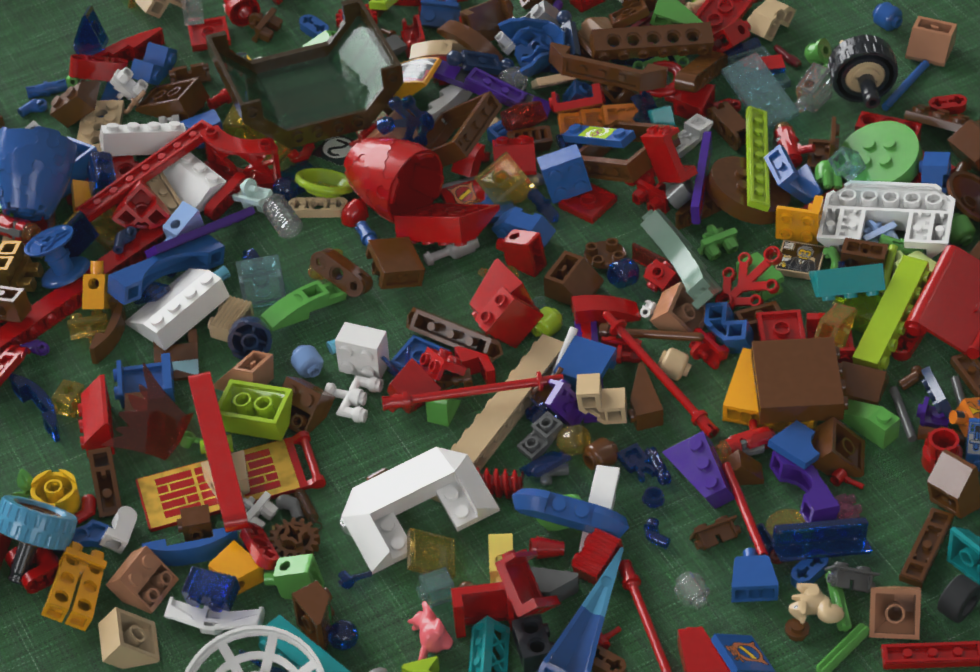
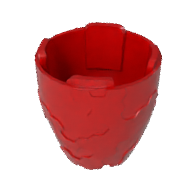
M389 137L365 138L361 140V143H356L350 149L344 160V167L346 168L344 173L354 192L377 214L395 224L394 215L432 204L439 197L442 190L444 176L440 157L434 151L415 142Z

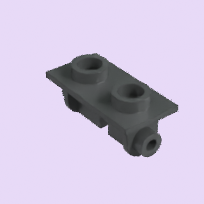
M834 562V565L825 568L826 571H831V574L829 573L827 576V583H830L831 586L849 589L851 580L852 590L869 593L871 587H875V582H872L873 577L880 576V573L871 572L869 567L857 566L856 568H851L848 563Z

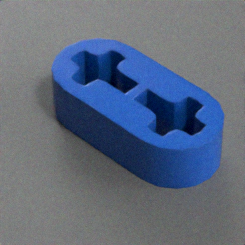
M303 15L299 19L300 30L311 38H315L325 30H329V26L314 15Z
M821 551L809 553L791 570V584L796 588L798 583H815L826 573L825 568L828 567L827 555Z

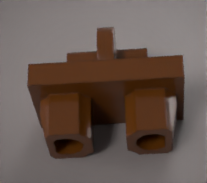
M271 7L265 16L262 13H251L248 17L249 26L255 30L252 41L257 43L259 39H262L269 43L274 35L273 30L277 32L280 30L283 20L275 16L277 9Z

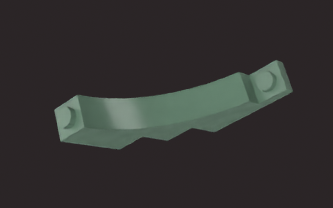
M651 209L642 217L644 221L640 225L669 259L679 274L687 294L694 300L691 304L697 310L706 305L723 290L706 271L708 267L691 250L693 248L691 243L660 209L655 211Z

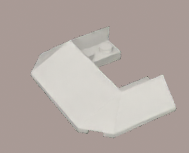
M850 180L844 184L842 189L836 192L832 190L826 194L817 241L825 247L834 246L841 255L845 238L862 240L867 220L872 219L875 223L881 222L882 226L894 221L897 224L895 230L906 231L904 248L926 249L927 256L932 259L949 245L956 199L951 195L947 196L943 193L942 188L937 184Z
M435 447L352 488L341 518L372 575L415 553L396 515L436 495L457 531L500 511L468 454Z

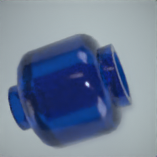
M622 258L609 265L607 278L616 288L631 286L639 279V267L634 260Z

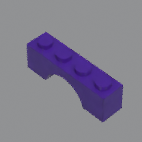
M773 450L769 467L779 482L794 484L806 493L803 495L800 514L809 528L835 524L840 511V504L830 492L828 485L819 476L817 469L810 465L804 470Z

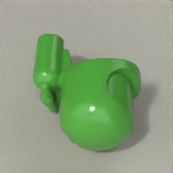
M821 38L815 43L808 44L805 47L804 54L809 63H814V65L823 63L822 69L828 71V60L832 53L831 46L826 38Z
M831 160L820 161L815 167V179L821 189H842V173L838 169L837 164Z

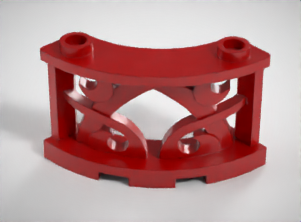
M218 125L199 131V135L204 140L207 161L204 163L227 182L235 173L241 171L251 179H254L258 187L275 189L284 186L283 179L281 178L278 147L273 139L269 137L263 139L237 138L224 132ZM271 154L272 159L263 161L267 155ZM227 156H240L249 162L250 165L244 169L238 168ZM273 164V168L269 169L268 166Z

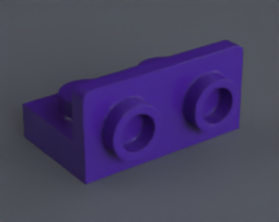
M550 379L548 384L553 390L544 404L570 429L576 430L586 415L578 409L576 392L571 389V384L563 379L559 381Z

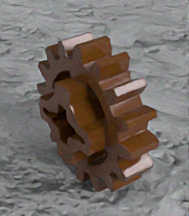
M292 517L291 522L283 519V525L275 524V530H270L269 540L277 551L279 558L304 554L314 555V551H319L320 535H318V528H313L312 522L305 524L304 518L296 522L295 517Z

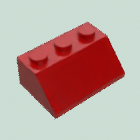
M102 374L81 393V403L77 404L79 417H82L79 420L80 433H84V436H80V444L82 450L86 449L87 457V451L109 446L113 455L115 454L111 402L105 375Z

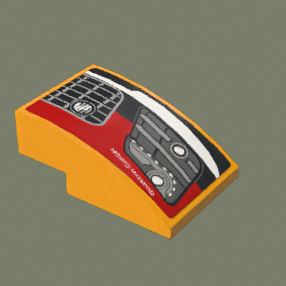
M427 57L402 62L404 83L391 100L398 97L403 102L427 86L442 60L440 58ZM382 82L380 83V85L378 86V88H377L376 91L374 92L375 95H376V94L378 93V91L382 88V86H383Z

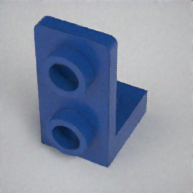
M574 79L562 95L563 102L593 97L592 86ZM605 95L606 105H610V99Z

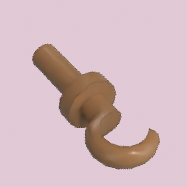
M142 90L135 99L132 97L130 99L132 102L127 109L123 110V114L130 113L135 105L138 106L139 101L147 94L146 91Z

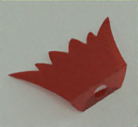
M143 363L147 388L139 384V389L144 399L128 394L129 401L136 412H119L120 417L130 427L116 428L123 436L110 439L101 445L133 450L166 461L180 444L194 413L185 414L166 394L148 367Z

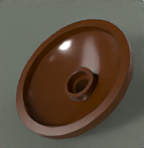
M967 171L952 173L947 179L946 184L948 196L951 195L956 199L955 207L961 214L980 223V177Z

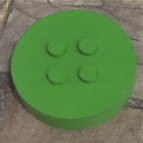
M880 121L858 129L844 141L838 152L837 166L842 173L844 184L850 180L910 183L919 173V161L923 160V150L915 132L910 127L895 121Z

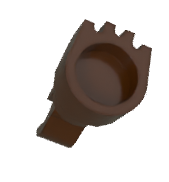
M467 368L464 376L452 373V376L443 374L440 381L434 380L442 388L441 390H445L453 384L459 386V383H463L464 388L473 386L470 368Z

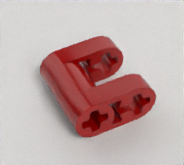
M17 547L11 549L5 556V561L10 568ZM37 548L33 563H36L38 566L26 572L21 578V584L28 593H37L53 584L60 559L52 549Z

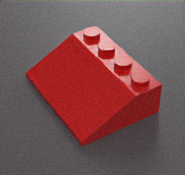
M432 203L394 215L396 238L409 237L412 244L422 242V245H430L438 242L439 246L454 243V246H465L467 241L477 238L500 210V205Z

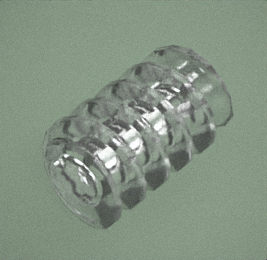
M274 194L266 199L262 207L263 213L278 235L282 238H292L298 235L303 223L282 194Z

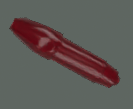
M775 45L773 47L778 55L782 54L787 64L793 67L801 65V61L797 57L789 54L781 46Z

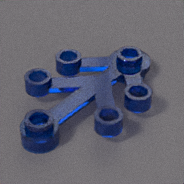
M411 95L403 97L402 100L398 96L389 99L390 108L399 113L404 119H393L388 116L378 119L377 129L379 132L386 135L392 132L394 128L407 127L402 140L426 146L428 144L426 133L434 127L433 116L427 111L418 109L415 106V99ZM406 109H409L416 116V118H414ZM417 126L419 128L418 135L413 138Z

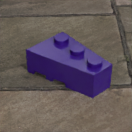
M704 431L662 451L666 458L714 509L735 499L714 444Z

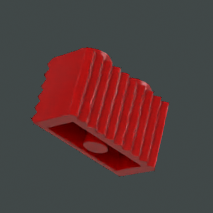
M595 528L592 534L589 533L585 538L582 551L574 555L571 562L573 572L579 573V578L595 585L618 550L623 547L622 540Z

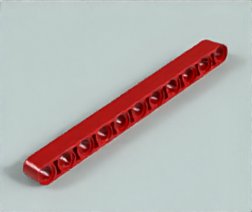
M163 225L150 230L148 228L141 229L137 232L136 238L124 246L123 253L117 254L111 250L97 261H104V274L114 273L148 259L144 251L162 243L166 239L162 229ZM90 267L85 274H90ZM83 276L66 286L56 288L31 306L32 310L21 323L9 321L1 326L0 355L10 345H21L33 341L82 307ZM98 280L95 282L97 287L99 286Z

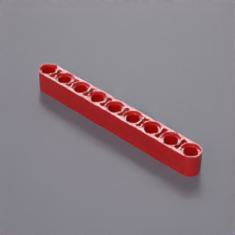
M208 371L188 376L225 531L228 533L249 528L211 373Z

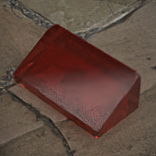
M636 243L632 244L633 261L645 267L653 263L655 259L661 263L667 261L671 264L668 259Z

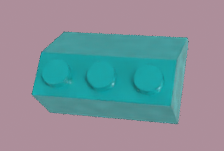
M883 263L809 271L815 297H822V301L836 300L835 295L843 294L844 299L858 297L857 293L866 292V296L880 295L879 290H886Z
M952 527L950 529L947 561L980 585V537L973 534L970 530Z

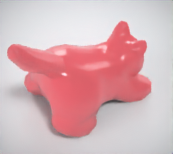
M426 601L422 603L423 611H418L413 618L407 621L409 624H413V631L420 630L419 637L422 647L418 660L426 659L428 653L437 654L442 650H449L453 645V639Z

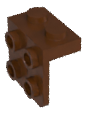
M832 117L830 140L809 139L808 145L814 144L816 147V151L808 153L807 165L810 166L813 173H815L816 165L822 160H831L837 164L838 153L834 152H837L839 149V138L835 136H839L840 124H836V117Z

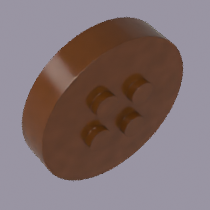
M728 156L718 159L713 164L706 178V190L712 201L729 215L748 223L759 225L775 223L776 207L778 205L788 207L791 200V194L778 186L769 169L770 208L768 212L747 206L746 158Z

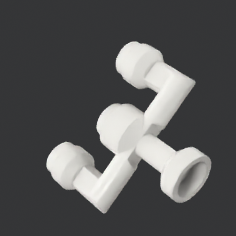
M356 375L349 387V391L337 389L336 385L330 382L326 384L324 391L334 395L335 398L343 399L336 415L351 418L357 423H365L368 410L360 406L366 404L367 393L359 388H367L370 392L374 393L381 392L384 381L375 376L367 378Z

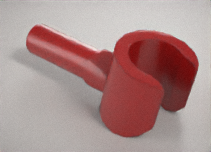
M842 468L836 469L831 474L830 482L835 486L845 482L863 489L865 485L848 477L847 472Z
M617 626L605 634L601 632L598 646L608 649L610 647L608 640L621 632V627Z

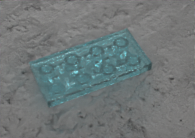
M757 52L721 70L722 75L746 108L752 106L767 111L768 130L799 115V110Z

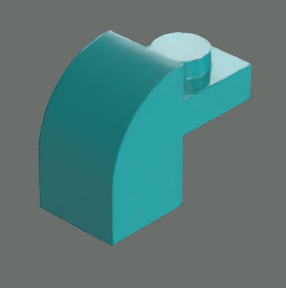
M666 105L648 110L651 123L674 125L676 127L671 106Z

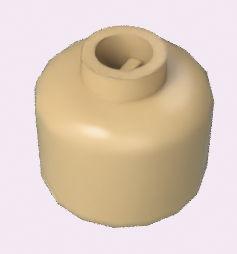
M669 348L667 351L664 350L657 364L670 379L675 381L680 380L682 375L687 377L692 366L688 363L689 355L675 348Z

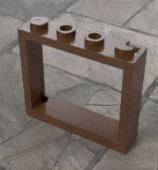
M489 91L440 113L424 135L421 145L434 151L440 157L442 167L467 158L503 106L493 93ZM460 128L452 140L446 143L454 130Z
M615 120L606 128L634 130L636 138L633 141L642 142L640 136L647 133L646 130L655 125L659 127L667 125ZM678 134L673 135L672 141L676 148L681 142ZM585 144L579 149L588 177L593 179L634 183L653 167L645 147L641 148L628 160L603 158L602 156L613 147Z

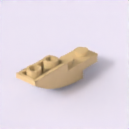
M455 40L419 42L411 45L409 60L447 56L452 50L461 53L462 50L467 49Z

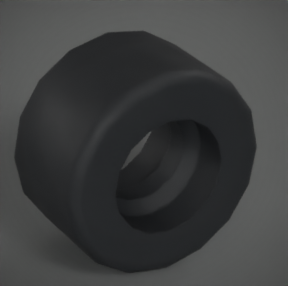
M960 574L956 576L940 596L937 605L938 611L955 623H961L979 602L980 585L965 575Z

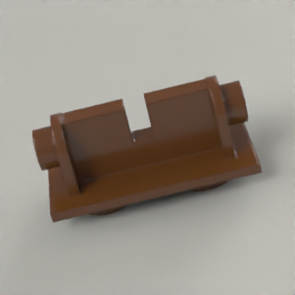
M208 63L191 64V70L187 71L186 66L173 67L172 70H169L171 83L199 77L201 83L211 81Z
M724 515L716 519L715 523L707 526L704 523L695 527L689 540L696 539L694 541L696 549L704 551L719 544L716 536H719L722 543L737 538L738 534H741L739 525H734L737 515L732 517Z

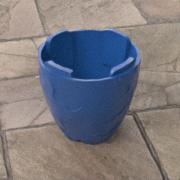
M37 126L34 129L0 128V206L2 212L10 216V213H13L14 217L29 221H41L42 217H44V220L49 219L59 205L70 181L77 157L76 144L67 137L62 136L58 130L41 126Z

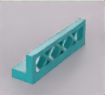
M489 616L484 617L472 626L468 672H491L492 667L496 672H507L509 627ZM494 629L501 633L500 641L494 633ZM494 647L500 656L499 661L493 653Z

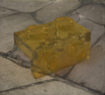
M111 209L83 226L85 233L108 251L113 250L117 233L126 229L111 219L114 213Z

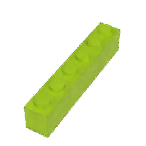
M903 255L852 356L854 364L879 370L887 369L890 355L897 349L898 338L905 333L904 323L931 274L928 261Z

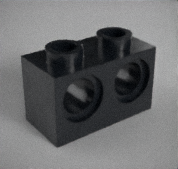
M540 614L511 620L512 636L523 671H538L542 661L554 646V642H549L548 639L550 637L548 623H543Z

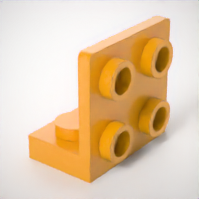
M815 195L813 204L809 203L808 209L778 205L776 207L775 238L818 245L817 234L823 212V196Z

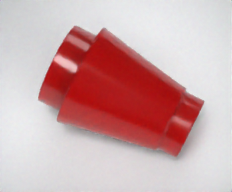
M540 536L530 538L529 551H537L538 553L535 560L564 556V541Z

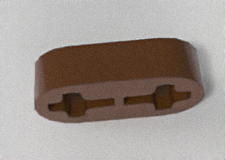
M597 645L591 671L626 672V662L618 655Z

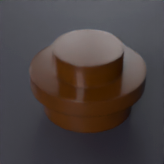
M792 618L785 624V633L792 641H802L810 632V626L807 621L801 624L798 619Z

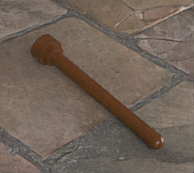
M601 323L599 326L600 340L602 337L613 336L609 333L611 326L608 323ZM625 328L633 338L698 342L704 339V335L699 332Z

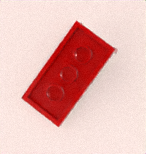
M706 0L695 15L703 22H711L714 34L733 22L742 19L753 4L763 0ZM725 36L721 37L722 43L726 39Z

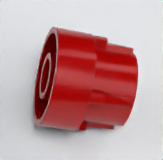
M223 0L224 11L230 21L236 26L244 27L250 25L248 17L251 13H260V5L257 0Z
M937 428L931 433L928 432L922 449L921 463L923 468L930 474L943 450L946 449L962 458L963 451L959 445V436L953 429Z

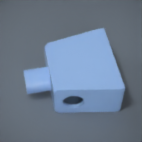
M183 201L163 225L162 229L166 236L163 242L204 226L199 210Z

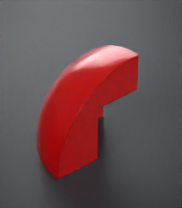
M140 179L117 206L111 219L125 228L133 226L136 229L148 228L150 230L165 224L171 214L161 199Z

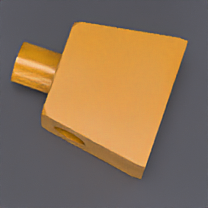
M90 261V274H83L82 309H110L109 300L111 295L107 293L109 274H104V261ZM96 280L99 281L98 287L95 284Z
M233 540L209 563L211 579L204 583V587L210 595L222 589L230 597H235L264 582V569L255 563L249 552Z

